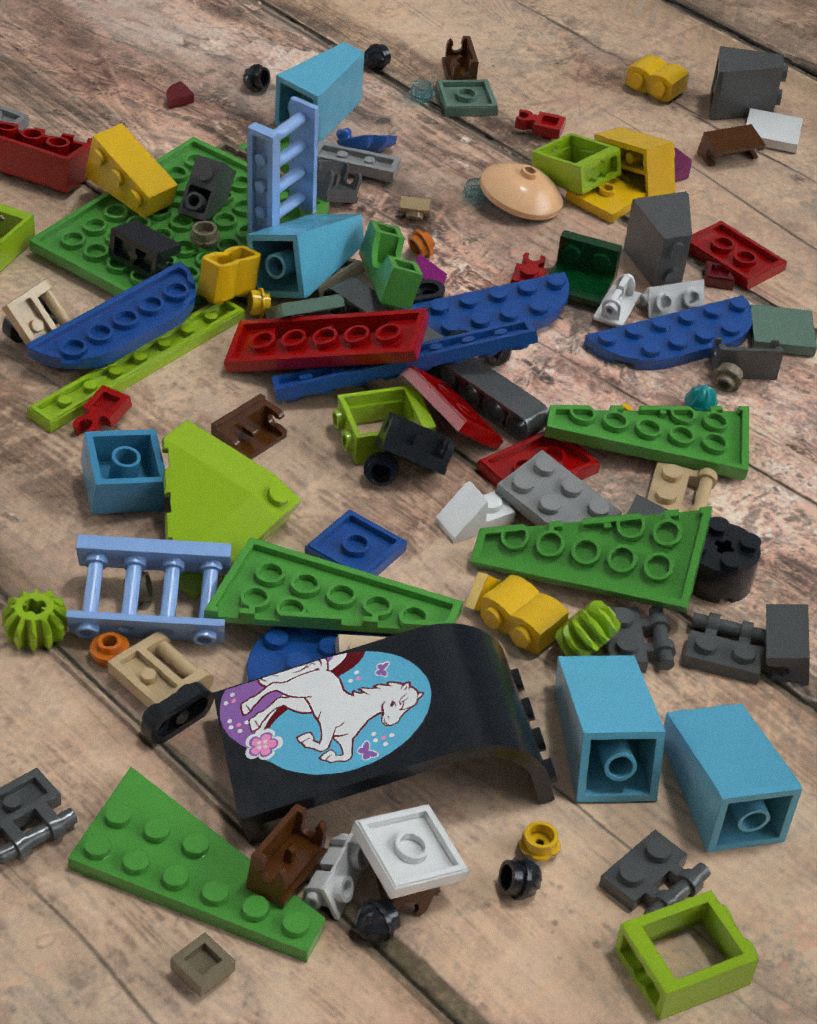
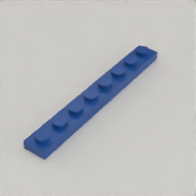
M527 318L423 342L417 362L316 367L272 376L271 378L277 402H295L303 396L310 394L325 395L332 393L336 388L345 386L360 387L367 384L368 381L380 378L384 380L395 379L403 373L408 365H413L426 372L437 365H456L468 358L477 356L482 358L491 357L497 354V352L507 349L522 350L527 348L529 344L538 343L537 330L531 320Z

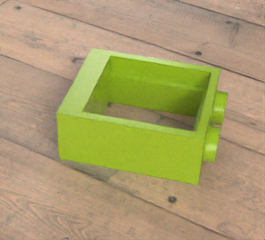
M569 133L531 151L533 167L546 174L557 186L579 194H584L622 175L621 148L574 133Z
M1 203L0 237L2 238L0 239V272L29 247V239L35 236L34 214Z
M413 385L338 395L337 409L332 411L333 424L336 430L340 429L343 448L345 451L350 452L355 464L365 463L371 454L381 451L373 447L380 431L360 434L356 424L384 420L387 412H392L436 432L437 426L420 392Z
M712 890L621 923L614 948L659 1020L750 985L759 961L753 943L749 939L744 938L735 925L730 910L725 905H721ZM702 923L726 961L676 979L652 941Z

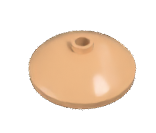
M517 162L496 163L488 166L480 177V188L484 195L497 207L512 215L530 220H548L557 216L563 206V197L557 185L542 171L528 164Z

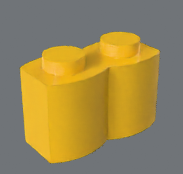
M644 55L628 66L626 84L638 92H648L659 101L669 102L687 89L689 72L680 65L667 64L657 56Z
M233 246L227 248L224 252L206 254L202 258L197 294L205 297L212 304H223L233 297L246 296L249 290L256 289L261 253L247 246Z
M510 575L482 596L480 616L489 628L496 629L503 634H508L519 648L538 654L556 640L554 638L555 633L568 620L569 611L555 598L539 593L524 578Z

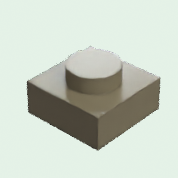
M204 932L170 958V968L198 996L202 997L235 971V959Z

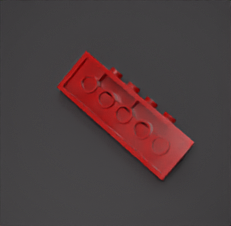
M421 308L241 320L225 357L224 365L227 373L417 362L429 316L427 309Z

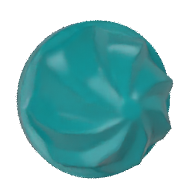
M699 384L696 387H692L685 396L686 406H690L695 411H708L710 406H717L718 404L715 390L708 385Z

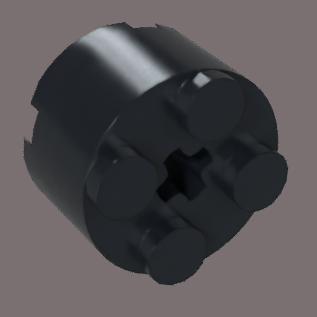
M712 517L692 594L712 603H719L720 599L732 598V603L745 598L751 591L761 556V539L737 525L730 524L723 517Z

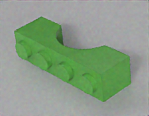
M370 220L359 255L382 305L389 309H411L422 281L423 273L416 262L401 259L405 238L400 228Z

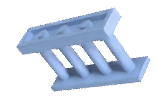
M293 96L290 98V118L275 129L268 128L257 122L247 127L248 234L280 224V219L296 207L311 214L316 212L319 106ZM289 135V146L280 151V140ZM289 161V172L280 178V167ZM289 187V197L280 203V193Z
M78 534L76 551L79 566H86L88 569L82 611L67 610L70 634H76L78 637L85 639H94L97 635L105 632H116L129 638H147L153 633L161 631L170 640L193 641L203 646L225 643V619L204 618V610L217 590L218 576L227 574L232 567V544ZM107 567L124 568L126 570L121 613L98 612L103 569ZM144 570H160L165 572L160 615L137 614L141 572ZM183 572L201 573L203 575L199 618L176 616L179 578Z

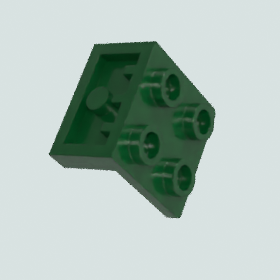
M564 230L560 236L557 262L549 275L565 272L569 281L568 299L585 306L599 307L617 277L622 245Z

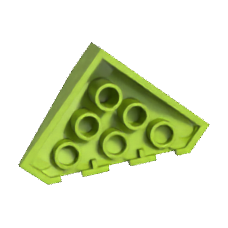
M189 420L184 421L162 439V453H168L169 468H165L163 471L164 496L170 497L171 512L165 515L166 540L232 544L233 565L250 537L265 541L288 521L301 502V499L275 474ZM183 572L180 574L179 587L193 600L201 595L203 575L193 572ZM221 574L220 576H218V580L225 574Z

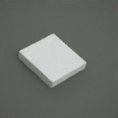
M750 108L746 125H753L766 144L765 148L796 153L803 118Z
M429 804L356 820L351 829L390 899L464 881L469 873V869Z

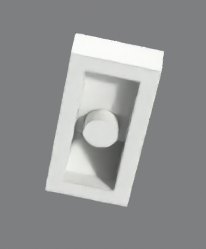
M468 481L436 516L435 522L455 544L477 536L480 528L505 526L513 523L515 511L495 491L483 495L471 481Z

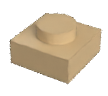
M401 196L400 212L401 214H406L407 219L423 220V217H430L431 199Z

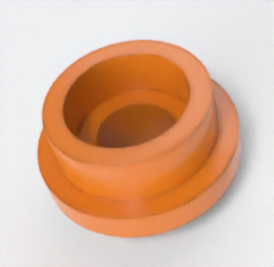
M414 230L412 236L408 238V245L412 253L416 257L418 255L425 256L426 258L432 256L434 253L433 247L435 246L432 236L427 231Z
M105 632L97 635L91 641L90 654L99 666L108 668V660L130 648L129 641L122 634Z

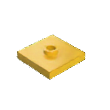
M614 178L584 194L568 190L565 200L609 223H613L630 212L633 199L644 198L646 193Z

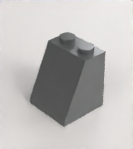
M720 46L710 92L709 120L748 117L750 108L774 112L775 105H780L782 89H779L780 82H785L787 78L788 66L784 65V55Z
M685 191L633 199L623 250L652 287L681 283L692 238L689 194Z

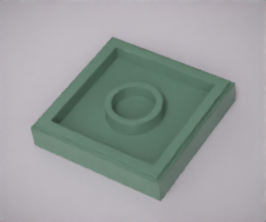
M487 79L436 81L435 90L444 117L498 116V105Z
M336 294L282 303L266 309L265 316L266 319L324 313L344 307L343 295Z
M750 305L752 313V327L750 330L752 348L769 349L772 340H779L778 347H783L784 354L815 356L817 344L812 311Z

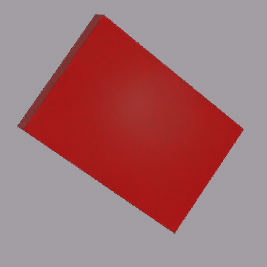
M719 221L692 234L688 254L704 264L706 261L720 264V269L727 274L730 272L734 276L735 284L745 290L768 280L786 269L787 261L723 221Z
M408 365L403 371L402 375L458 432L494 450H497L504 442L503 438L448 383L413 365Z
M545 431L478 460L476 470L497 488L499 482L541 450L580 480L598 473L601 463L579 444L544 437Z

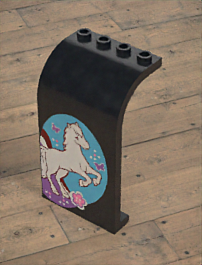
M443 623L427 625L213 692L238 819L249 843L253 844L265 840L266 835L263 824L283 818L296 803L308 810L455 762L479 757L503 758L518 763L528 771L539 805L555 800L551 784L558 782L553 763L551 758L542 759L540 752L546 751V746L539 727L531 728L530 722L535 720L530 700L528 697L521 699L519 692L525 691L519 670L518 668L510 670L500 643L489 633L465 624Z

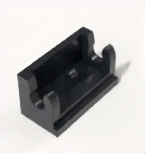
M137 220L111 228L108 257L146 278H150L172 266L173 263L167 264L168 259L171 256H176L181 251V244Z
M387 412L373 447L433 473L445 475L455 448V442L451 441L452 438L402 418L392 412Z

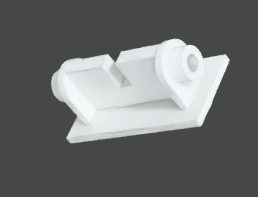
M627 273L619 276L616 286L612 285L595 312L593 320L603 322L608 326L619 327L625 324L641 294L634 291L636 283L631 274Z
M704 279L648 287L644 294H640V304L648 308V318H655L705 305Z
M352 831L349 835L340 833L331 839L328 851L320 862L322 870L330 871L316 870L310 883L304 890V902L315 910L321 906L329 907L334 920H339L346 904L353 897L354 889L363 871L369 865V861Z

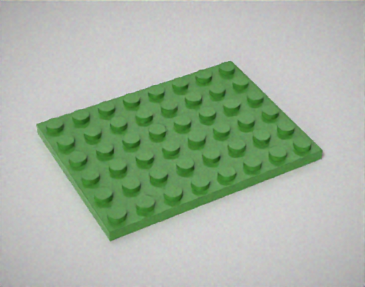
M192 137L156 160L178 184L173 205L143 218L111 194L104 192L29 239V248L34 253L116 296L148 279L108 257L111 228L137 220L181 244L180 253L176 256H171L167 264H175L180 261L192 273L196 289L194 306L196 307L206 300L205 297L197 294L203 256L213 252H224L227 248L233 246H247V162ZM197 155L224 162L236 171L227 201L208 220L216 224L217 231L220 233L218 242L208 249L197 247L189 237L192 226L202 220L178 213ZM289 187L280 193V203L289 197ZM316 197V212L314 214H327L329 212V202ZM296 207L280 219V224L310 215L311 213Z

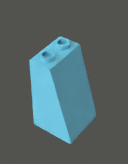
M343 42L277 74L275 125L279 126L290 118V98L295 96L319 106L318 142L323 141L361 102L365 52Z
M310 214L246 234L247 247L261 253L255 290L263 288L265 293L270 294V297L276 298L309 297L360 249L364 239L362 214Z
M558 656L554 690L576 803L657 801L666 731L635 656Z
M742 703L717 705L708 708L682 709L667 712L663 725L666 731L664 749L706 852L785 842L802 787Z

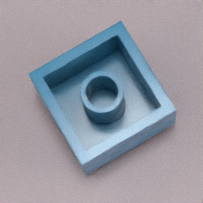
M156 429L84 432L80 462L91 514L163 511L166 498L163 487L165 465Z

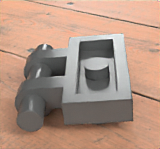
M651 606L648 610L649 618H640L638 607H610L616 614V618L621 623V626L615 636L604 644L606 656L634 655L643 673L647 671L648 661L659 662V667L662 670H670L674 667L673 658L676 655L674 642L669 639L668 633L671 630L668 616L664 614L663 608ZM644 637H654V642L645 643Z
M694 612L691 627L705 630V633L690 630L682 666L757 685L765 648L751 645L750 641L765 645L766 629L754 627V623L743 620L741 624L720 619V614L712 612L709 613V616ZM717 633L735 637L738 638V641L719 637L716 635Z
M38 768L0 787V839L3 838L7 842L0 847L1 865L14 858L18 860L32 854V848L48 839L54 841L65 835V829L78 822L77 816L71 808L59 814L54 812L53 809L61 805V794ZM35 819L40 823V825L25 833L19 829Z
M654 830L601 875L599 886L631 912L643 902L648 906L644 911L645 915L683 901L686 897H694L702 890L703 882L711 875V872L703 863H698L692 869L682 868L686 863L688 854L657 830ZM666 881L672 885L669 890L660 891L658 889Z

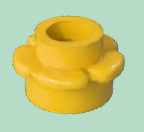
M263 288L249 290L247 298L248 314L259 316L261 319L266 309L271 307L270 294L265 293Z
M544 821L530 823L522 832V839L519 840L521 851L536 861H547L551 855L556 856L561 849V842L558 840L556 828Z

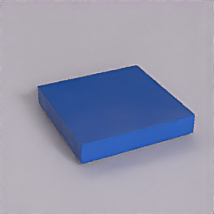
M349 509L305 546V554L378 576L406 551L407 541Z

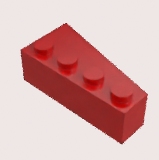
M0 121V171L8 176L26 179L32 184L51 187L59 193H68L88 179L85 177L92 138H88L87 143L74 141L75 135L62 133L61 137L45 135V129L34 127L19 130V124Z

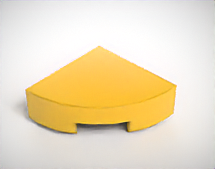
M478 572L465 606L481 611L482 596L502 581L485 573Z

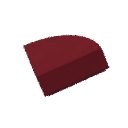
M182 81L171 85L166 92L167 106L170 109L194 103V93Z
M706 261L703 277L704 286L733 291L734 276L730 272L727 274L721 270L720 264Z

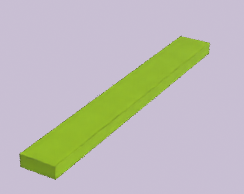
M230 300L225 301L223 304L210 303L189 315L182 324L151 342L109 363L104 368L92 370L27 408L28 418L52 433L84 414L82 406L102 385L122 392L236 325L239 321L244 320L245 310Z

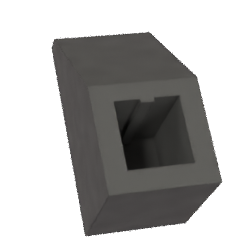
M197 155L178 213L198 220L208 221L227 201L236 171L224 162Z

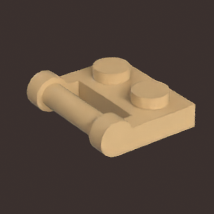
M49 278L39 282L2 307V310L25 344L57 328L38 299V296L42 297L60 326L72 320L51 289L53 284Z
M657 462L647 499L668 510L679 509V512L699 510V507L708 506L711 489L716 486L718 475L711 468H702L697 471L675 464ZM687 486L697 488L694 504L690 508L682 506Z
M161 631L153 633L108 660V672L147 707L168 698L185 684L200 682L207 689H210L214 682L212 674L204 668L198 669L170 645L171 640ZM157 657H162L185 678L181 679Z

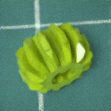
M37 587L33 593H26L20 590L18 598H8L6 608L3 609V614L1 615L4 635L7 637L8 642L16 644L18 650L30 647L33 653H35L38 647H45L51 650L53 642H63V636L68 631L66 604L63 598L54 596L52 590L45 593H40Z
M593 600L561 625L556 631L554 638L565 655L590 656L615 636L620 629L621 623L616 618L613 610L606 606L602 600Z

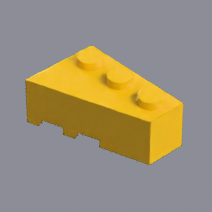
M122 123L93 135L85 171L86 178L143 218L173 205L178 184Z
M624 127L594 134L596 141L621 148L622 175L616 178L621 177L629 185L645 192L646 197L675 193L674 142Z

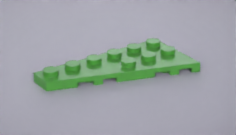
M550 405L544 437L585 445L595 449L599 448L622 453L627 456L654 460L656 462L675 464L692 470L711 468L718 475L728 478L745 480L749 471V406H738L737 411H723L722 406H710L708 411H695L690 406H639L638 411H624L622 405H610L609 410H594L589 405Z
M712 506L699 507V510L679 512V509L665 510L664 514L642 516L640 513L582 518L580 522L562 523V520L550 521L548 525L526 527L524 524L480 528L470 563L472 567L508 575H517L522 578L687 613L713 510Z
M250 537L206 606L204 618L225 619V623L399 634L427 625L457 623L462 613L463 601Z
M132 767L129 768L68 857V867L73 871L306 963L325 929L326 918L295 894L286 906L282 908L263 896L246 889L250 859Z

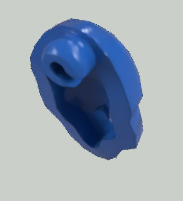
M350 128L340 129L336 132L338 137L336 142L338 145L375 153H382L386 148L395 145L397 136L368 134L352 136Z

